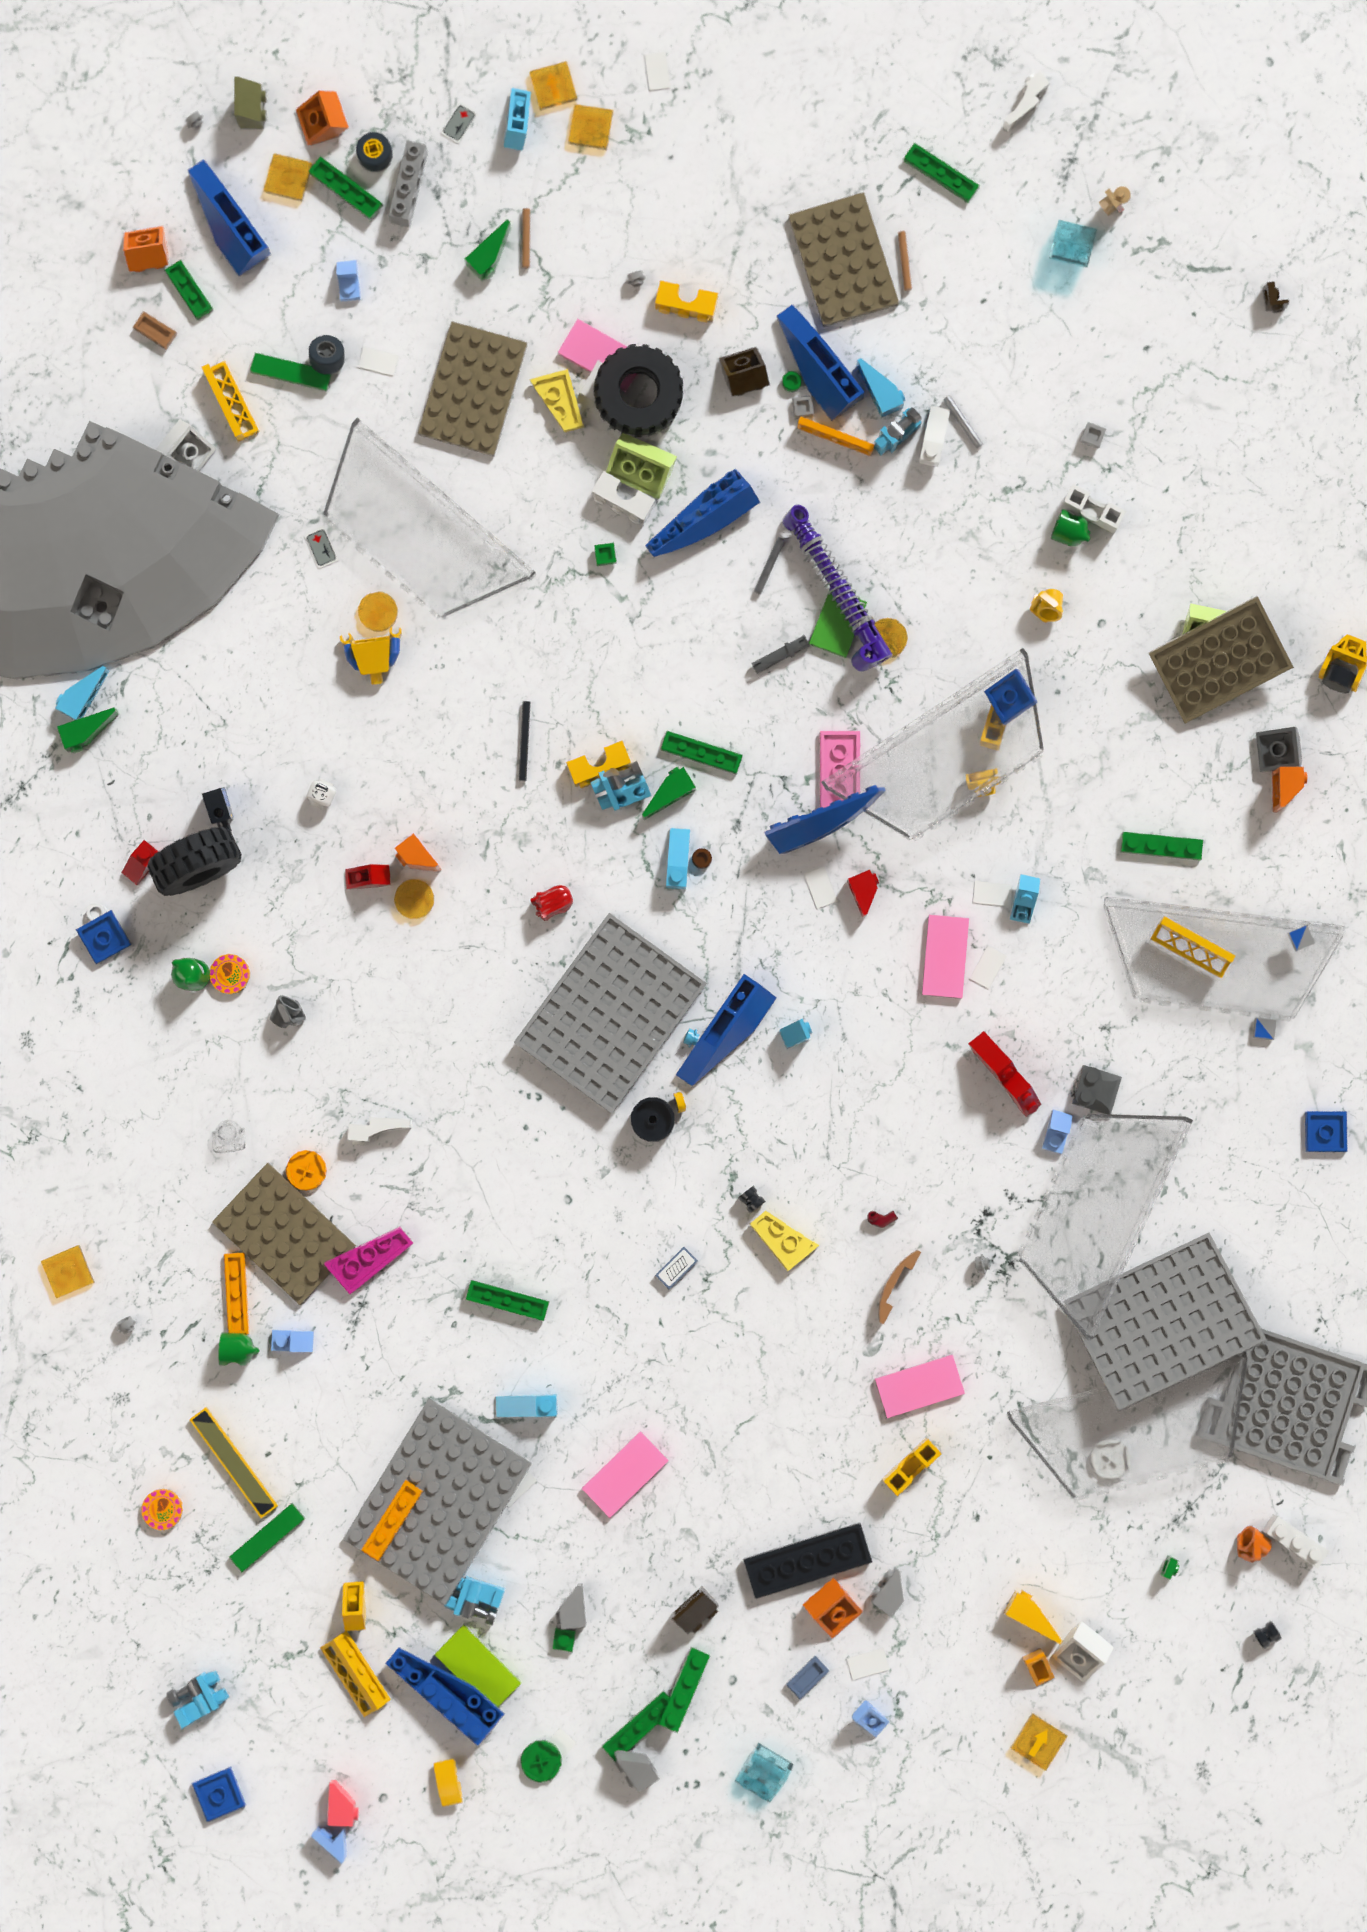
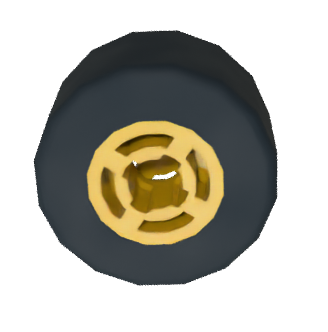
M369 132L364 134L357 142L356 154L360 164L366 170L379 172L386 169L393 158L392 148L389 140L383 134Z

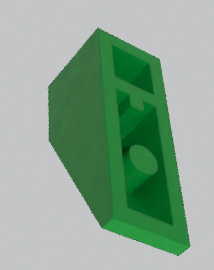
M508 219L464 258L466 266L481 281L485 278L489 279L495 273L511 230V223Z
M113 707L57 726L64 749L68 752L71 751V753L82 751V747L88 746L119 715L118 710Z
M676 767L668 772L669 776L665 778L642 813L644 820L696 790L684 767L681 769Z

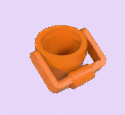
M1247 1526L1237 1535V1554L1245 1561L1252 1563L1260 1561L1261 1557L1267 1556L1271 1550V1539L1253 1526Z

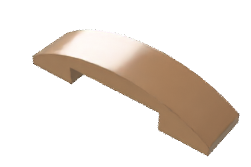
M918 1250L910 1253L899 1262L884 1285L878 1309L879 1322L883 1325L893 1306L886 1302L904 1267L910 1270L913 1269L921 1254Z

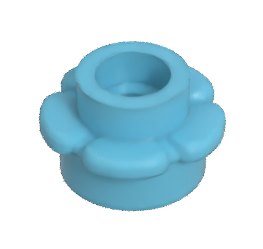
M689 1028L683 1043L687 1044L689 1048L691 1045L697 1044L700 1034H697V1029Z

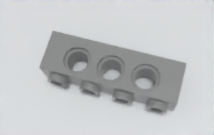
M406 141L389 212V219L392 224L405 227L411 226L428 154L426 144Z

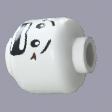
M320 778L318 781H313L307 793V798L311 801L310 805L322 809L323 806L329 807L336 794V790L333 788L334 784Z

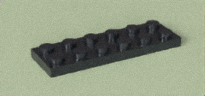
M860 1522L743 1558L755 1599L873 1563Z

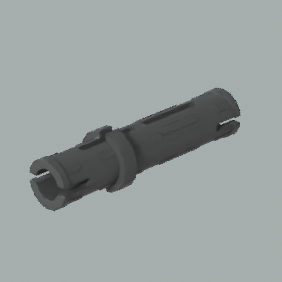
M802 635V637L790 643H784L783 647L751 664L755 672L759 674L761 671L788 657H794L795 653L809 647L810 644L805 635Z

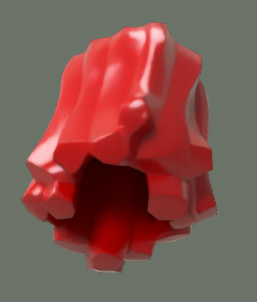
M557 885L544 892H537L530 901L538 910L535 912L536 915L541 917L542 920L548 921L555 915L567 912L573 904V897L566 886Z

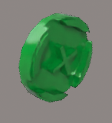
M536 1740L530 1743L524 1749L521 1756V1766L524 1774L535 1782H546L553 1779L559 1773L562 1765L559 1749L552 1742L546 1740Z

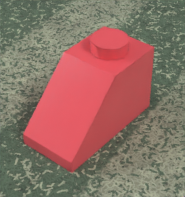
M331 1780L329 1783L328 1826H353L355 1820L359 1818V1808H355L356 1801L336 1780Z

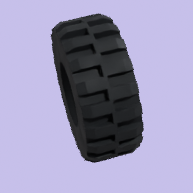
M630 344L624 349L620 347L616 349L614 354H609L598 369L594 383L595 405L603 421H607L609 427L613 430L617 429L621 431V434L635 435V437L654 435L655 432L664 430L675 419L683 399V379L680 376V370L678 366L674 365L673 359L669 355L665 356L662 350L657 347L652 349L647 344H642V346ZM634 373L650 377L657 386V396L654 402L644 408H635L626 404L620 395V385L625 377Z
M213 827L188 835L164 847L149 859L147 869L157 891L164 896H173L204 886L227 874L241 862L242 854L230 830L226 827Z

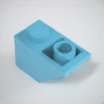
M1020 874L1010 920L1030 924L1039 894L1040 878Z
M803 1019L779 1030L787 1049L811 1038L810 1034H812L808 1021L804 1023Z

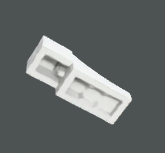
M1038 72L1036 75L1031 74L1024 81L1023 91L1025 94L1021 102L1004 120L1003 127L1007 132L1034 112L1040 103L1038 98L1048 91L1050 82L1041 72Z
M931 406L919 463L938 467L950 410Z
M370 1117L369 1125L349 1124L348 1140L353 1141L352 1145H365V1142H370L371 1137L381 1132L411 1128L412 1120Z

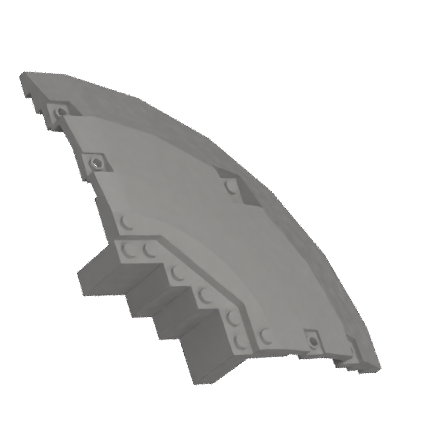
M91 421L88 422L73 456L53 449L46 466L27 459L19 476L0 468V676L23 679L32 678L33 676H52L62 673L92 671L107 663L116 662L130 657L134 653L154 648L164 639L170 638L169 636L190 624L197 616L203 615L216 606L229 587L251 565L250 563L263 551L279 514L240 492L238 493L222 486L219 481L164 456L153 448ZM167 465L172 466L170 471H165ZM229 495V501H223L224 496ZM106 602L107 609L104 612H98V603Z

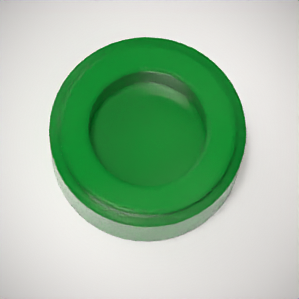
M794 371L785 373L782 378L783 388L787 392H796L800 389L802 383L801 376Z

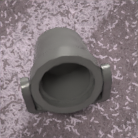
M280 995L276 1000L270 1020L281 1028H287L289 1025L296 1026L302 1024V1021L306 1020V1016L298 1001Z

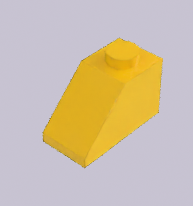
M364 1581L343 1583L342 1618L345 1631L366 1630Z

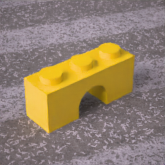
M660 281L655 301V309L660 313L670 314L671 312L676 313L681 318L694 317L700 322H713L718 293L699 289L695 300L684 302L678 296L680 291L679 284Z
M623 741L604 747L606 761L599 767L590 765L585 755L566 762L575 787L580 786V788L591 785V781L600 778L599 772H606L611 768L618 771L628 769L631 761Z
M925 1437L882 1480L898 1496L923 1469L928 1468L942 1453Z

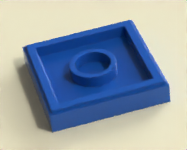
M1017 668L984 691L1004 725H1007L1038 703Z
M112 910L76 929L95 964L132 945Z
M1306 1111V1152H1347V1111Z
M231 1766L192 1783L207 1822L246 1806Z

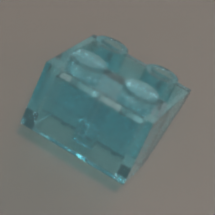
M1058 220L1049 258L1088 268L1097 229Z
M758 1743L747 1758L735 1782L770 1803L786 1783L794 1764Z

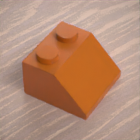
M318 90L296 109L308 146L336 138L349 128L336 91Z
M163 226L124 233L123 251L129 272H142L149 268L160 269L168 265V251Z
M1279 767L1272 772L1273 812H1278L1284 808L1304 788V784H1307V772H1304V767Z
M414 833L395 847V850L398 852L395 856L403 866L408 865L410 869L435 872L442 870Z
M834 1578L803 1604L812 1618L832 1639L863 1613L861 1608Z

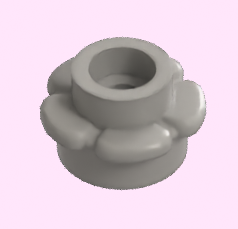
M198 111L191 114L185 120L188 124L187 127H193V129L199 127L203 123L201 120L203 115H200Z
M635 271L627 275V283L632 284V287L643 284V280L646 277L643 276L642 271Z
M983 1254L975 1257L977 1273L983 1272L986 1274L987 1270L990 1269L988 1257L985 1258Z
M131 1316L120 1320L116 1324L118 1327L117 1331L124 1334L131 1332L136 1321L132 1320Z

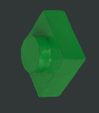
M614 543L594 545L597 566L617 564Z
M1167 1556L1160 1575L1170 1580L1172 1576H1176L1179 1570L1178 1560Z
M556 1627L552 1649L573 1652L576 1630Z

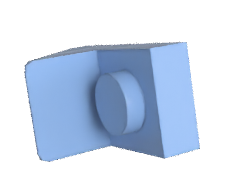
M357 260L337 262L336 274L339 282L341 302L361 300Z
M1052 1110L1042 1149L1059 1154L1063 1153L1067 1135L1070 1134L1073 1115Z
M272 1330L271 1351L313 1352L314 1331Z
M864 1701L852 1716L856 1723L875 1737L889 1723L868 1701Z
M318 1826L311 1837L342 1864L347 1857L345 1827L333 1839L332 1833L327 1828Z

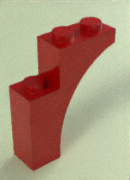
M984 1031L968 1044L973 1053L998 1080L1022 1114L1027 1117L1036 1112L1042 1104L1033 1087L1017 1071L1014 1063Z

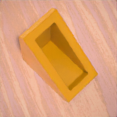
M1041 1648L1022 1657L1036 1687L1055 1678Z

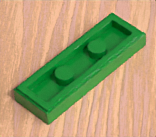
M181 260L164 270L196 320L213 310Z

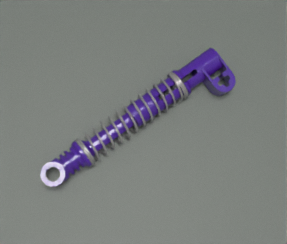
M794 505L783 517V525L789 531L794 532L797 540H800L802 553L804 555L810 553L811 558L808 559V562L815 561L816 564L812 568L818 566L820 569L816 575L823 574L824 577L820 581L826 580L828 582L824 588L830 586L828 594H832L834 597L832 601L836 600L838 604L836 607H840L842 610L840 614L844 613L846 616L845 621L848 620L850 623L849 627H852V633L858 636L864 645L852 656L851 663L853 667L863 672L885 662L893 654L875 627L874 618L867 614L868 609L863 608L864 603L859 601L860 596L855 595L856 590L851 588L852 583L847 582L848 576H842L844 570H838L840 564L834 563L836 558L833 556L829 557L832 551L826 550L828 545L825 543L821 544L824 538L811 527L807 509L802 505Z

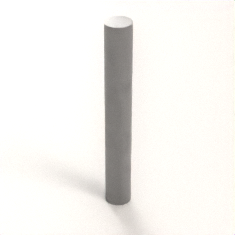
M950 395L944 398L943 401L976 448L981 447L983 443Z
M777 538L754 589V592L761 594L785 542L783 538Z

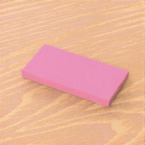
M577 319L559 349L558 354L591 373L598 360L604 363L605 358L609 354L612 355L616 349L620 347L624 349L627 346ZM637 373L625 377L620 385V390L627 393Z
M820 731V808H825L834 801L848 799L847 796L857 792L860 794V731Z
M939 915L928 916L922 995L962 999L969 918Z
M953 1355L875 1378L887 1418L965 1394Z
M640 1431L582 1489L610 1518L669 1460Z

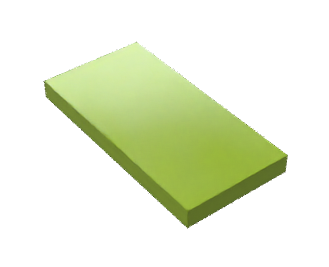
M464 1624L434 1654L456 1677L475 1686L497 1707L522 1683Z

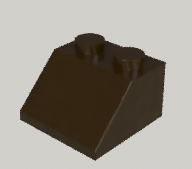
M757 347L719 358L727 387L732 397L742 396L746 392L761 390L770 385L766 365Z
M701 1586L672 1613L671 1619L687 1634L691 1632L695 1634L703 1626L701 1622L706 1618L710 1620L718 1613L717 1608L719 1604Z

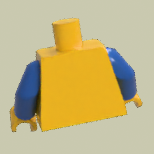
M391 627L389 630L390 636L354 640L351 634L348 633L349 639L344 641L343 636H340V640L344 645L346 660L355 670L360 671L361 675L370 674L371 684L383 683L382 672H388L389 668L395 664L400 653V638L402 636L400 627L398 634H393Z

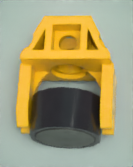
M1347 634L1336 645L1331 647L1318 678L1323 679L1322 683L1325 686L1341 693H1350V690L1353 692L1357 691L1367 668L1366 641ZM1335 659H1339L1357 666L1358 674L1356 676L1349 669L1330 663Z

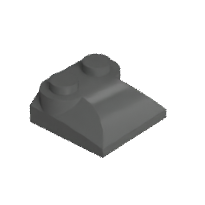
M1297 727L1256 732L1260 772L1275 771L1279 767L1302 766L1301 743Z
M1083 1065L1072 1104L1111 1116L1122 1077L1095 1067Z

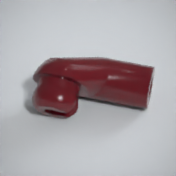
M870 1211L867 1215L868 1222L880 1228H884L898 1219L894 1211L886 1215Z

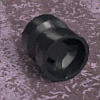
M754 1186L738 1197L741 1203H745L746 1209L750 1214L766 1202L763 1197L757 1194V1189Z
M1272 1621L1266 1623L1262 1629L1257 1628L1253 1631L1263 1649L1269 1647L1273 1641L1278 1642L1282 1639Z

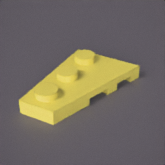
M568 369L530 379L531 384L564 433L584 427Z
M764 1211L749 1224L787 1271L792 1269L819 1246L767 1211Z

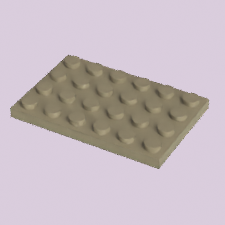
M864 192L788 215L823 327L899 305Z
M451 321L418 435L495 456L527 349V342Z
M1258 596L1148 652L1185 724L1294 668Z
M267 1163L212 1221L216 1227L299 1305L331 1273L324 1265V1262L356 1247L340 1229L291 1185L270 1163Z

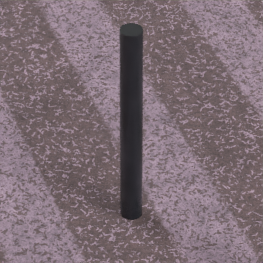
M523 701L519 781H527L530 701Z

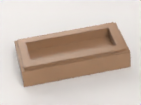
M144 311L133 326L135 331L166 350L177 335L176 331Z

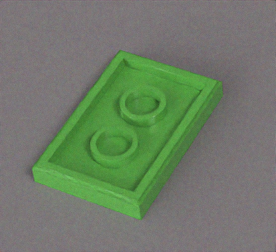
M828 594L809 644L846 658L855 635L851 631L852 627H849V621H845L846 616L844 613L840 614L841 608L836 607L838 605L836 600L832 601L834 597L832 594ZM860 599L859 601L864 603L863 608L865 609L867 602Z

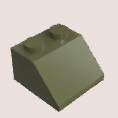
M238 76L234 77V116L239 128L264 129V122H267V111L264 110V103H267L266 91H263L261 83Z

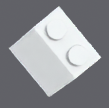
M179 419L155 450L161 452L166 457L199 471L216 448L190 424Z
M1081 1621L1069 1632L1054 1651L1052 1657L1082 1682H1085L1107 1662L1114 1647Z

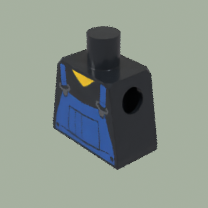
M225 787L202 793L211 824L217 823L218 827H226L232 831L228 819H232L233 814ZM218 808L223 810L222 817L217 815Z

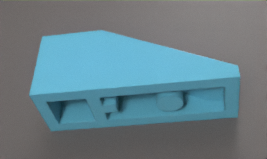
M511 88L503 147L523 151L528 127L530 91Z
M858 359L856 366L881 418L903 409L905 401L903 392L901 390L898 391L895 384L863 359Z
M101 666L71 686L64 694H60L57 698L56 709L74 720L83 718L110 671L106 667Z
M670 828L666 888L686 889L690 829Z
M557 1394L496 1396V1417H547L558 1415Z

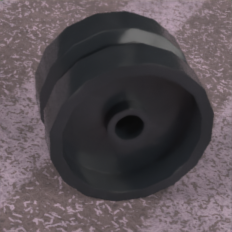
M648 1097L639 1101L631 1113V1126L640 1139L647 1142H659L671 1134L675 1125V1115L672 1107L665 1100L658 1097ZM655 1116L657 1121L650 1123L649 1117Z

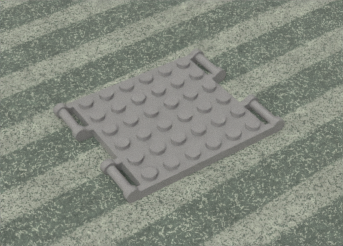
M1261 1329L1267 1342L1228 1360L1234 1362L1235 1366L1224 1400L1222 1402L1210 1397L1207 1398L1206 1403L1208 1405L1200 1429L1197 1430L1195 1436L1343 1486L1345 1471L1351 1452L1354 1453L1355 1446L1341 1441L1353 1403L1367 1407V1378L1361 1397H1356L1363 1371H1367V1364ZM1215 1406L1221 1407L1213 1435H1211L1207 1431ZM1342 1448L1344 1450L1336 1475L1332 1476L1331 1472L1338 1450Z

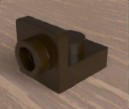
M1275 281L1265 284L1263 294L1266 311H1272L1273 313L1284 311L1289 305V299L1278 300L1279 289L1275 287Z

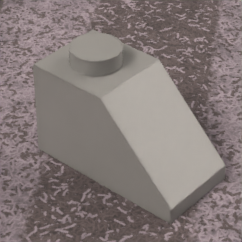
M578 1583L561 1604L559 1612H556L557 1624H561V1629L586 1627L583 1583Z

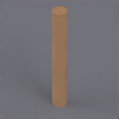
M528 208L522 209V268H530V209Z
M899 231L898 240L904 291L912 290L906 232Z

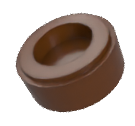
M697 849L692 855V862L695 867L705 869L711 864L712 855L707 849Z

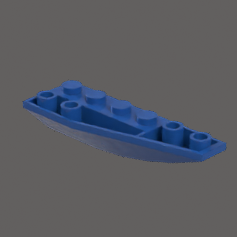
M203 159L188 169L215 243L237 275H242L270 256V250L206 161Z
M793 304L776 316L807 390L831 421L864 398L865 392L851 373Z
M735 468L726 473L717 482L709 485L707 489L701 492L645 546L653 557L684 548L723 529L761 502L751 485Z
M873 785L866 788L864 793L859 794L857 792L847 796L848 799L834 801L830 803V806L817 808L812 813L787 818L788 822H778L770 825V830L764 832L765 836L779 854H786L825 838L853 821L886 791L885 787Z
M743 974L684 1061L676 1076L691 1086L696 1084L755 1031L777 997L762 985Z
M400 1647L385 1663L477 1746L485 1740L505 1714L475 1686Z

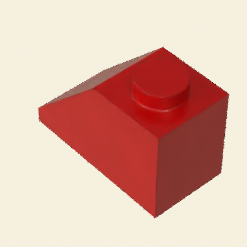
M143 840L130 855L121 873L138 885L149 872L147 869L149 859L158 850Z
M369 864L345 869L346 889L377 888L391 885L389 865Z
M871 870L847 879L862 918L867 915L878 889L877 885L879 884L877 875L875 873L872 874Z

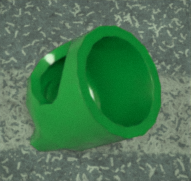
M1062 509L1050 539L1068 546H1077L1083 541H1090L1091 531L1088 530V523L1085 518L1075 516L1069 511Z
M182 958L172 961L171 977L173 983L178 988L187 991H199L208 984L210 970L204 961L195 958ZM198 963L203 967L204 973H202Z
M222 1332L219 1340V1365L226 1366L234 1362L240 1366H245L251 1361L253 1355L258 1354L260 1350L254 1347L252 1339L246 1334Z

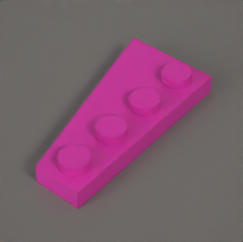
M398 1227L324 1262V1265L345 1290L352 1294L410 1247L413 1241L401 1227Z

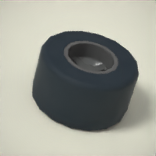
M322 335L316 337L309 345V362L316 372L330 375L338 372L344 365V347L338 338L331 335Z

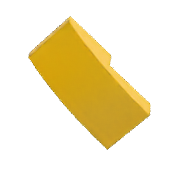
M449 1759L435 1762L434 1771L442 1807L463 1803L461 1784L457 1777L456 1761Z

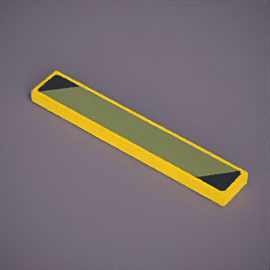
M205 1407L190 1418L191 1423L260 1518H263L275 1509L278 1504L209 1409Z

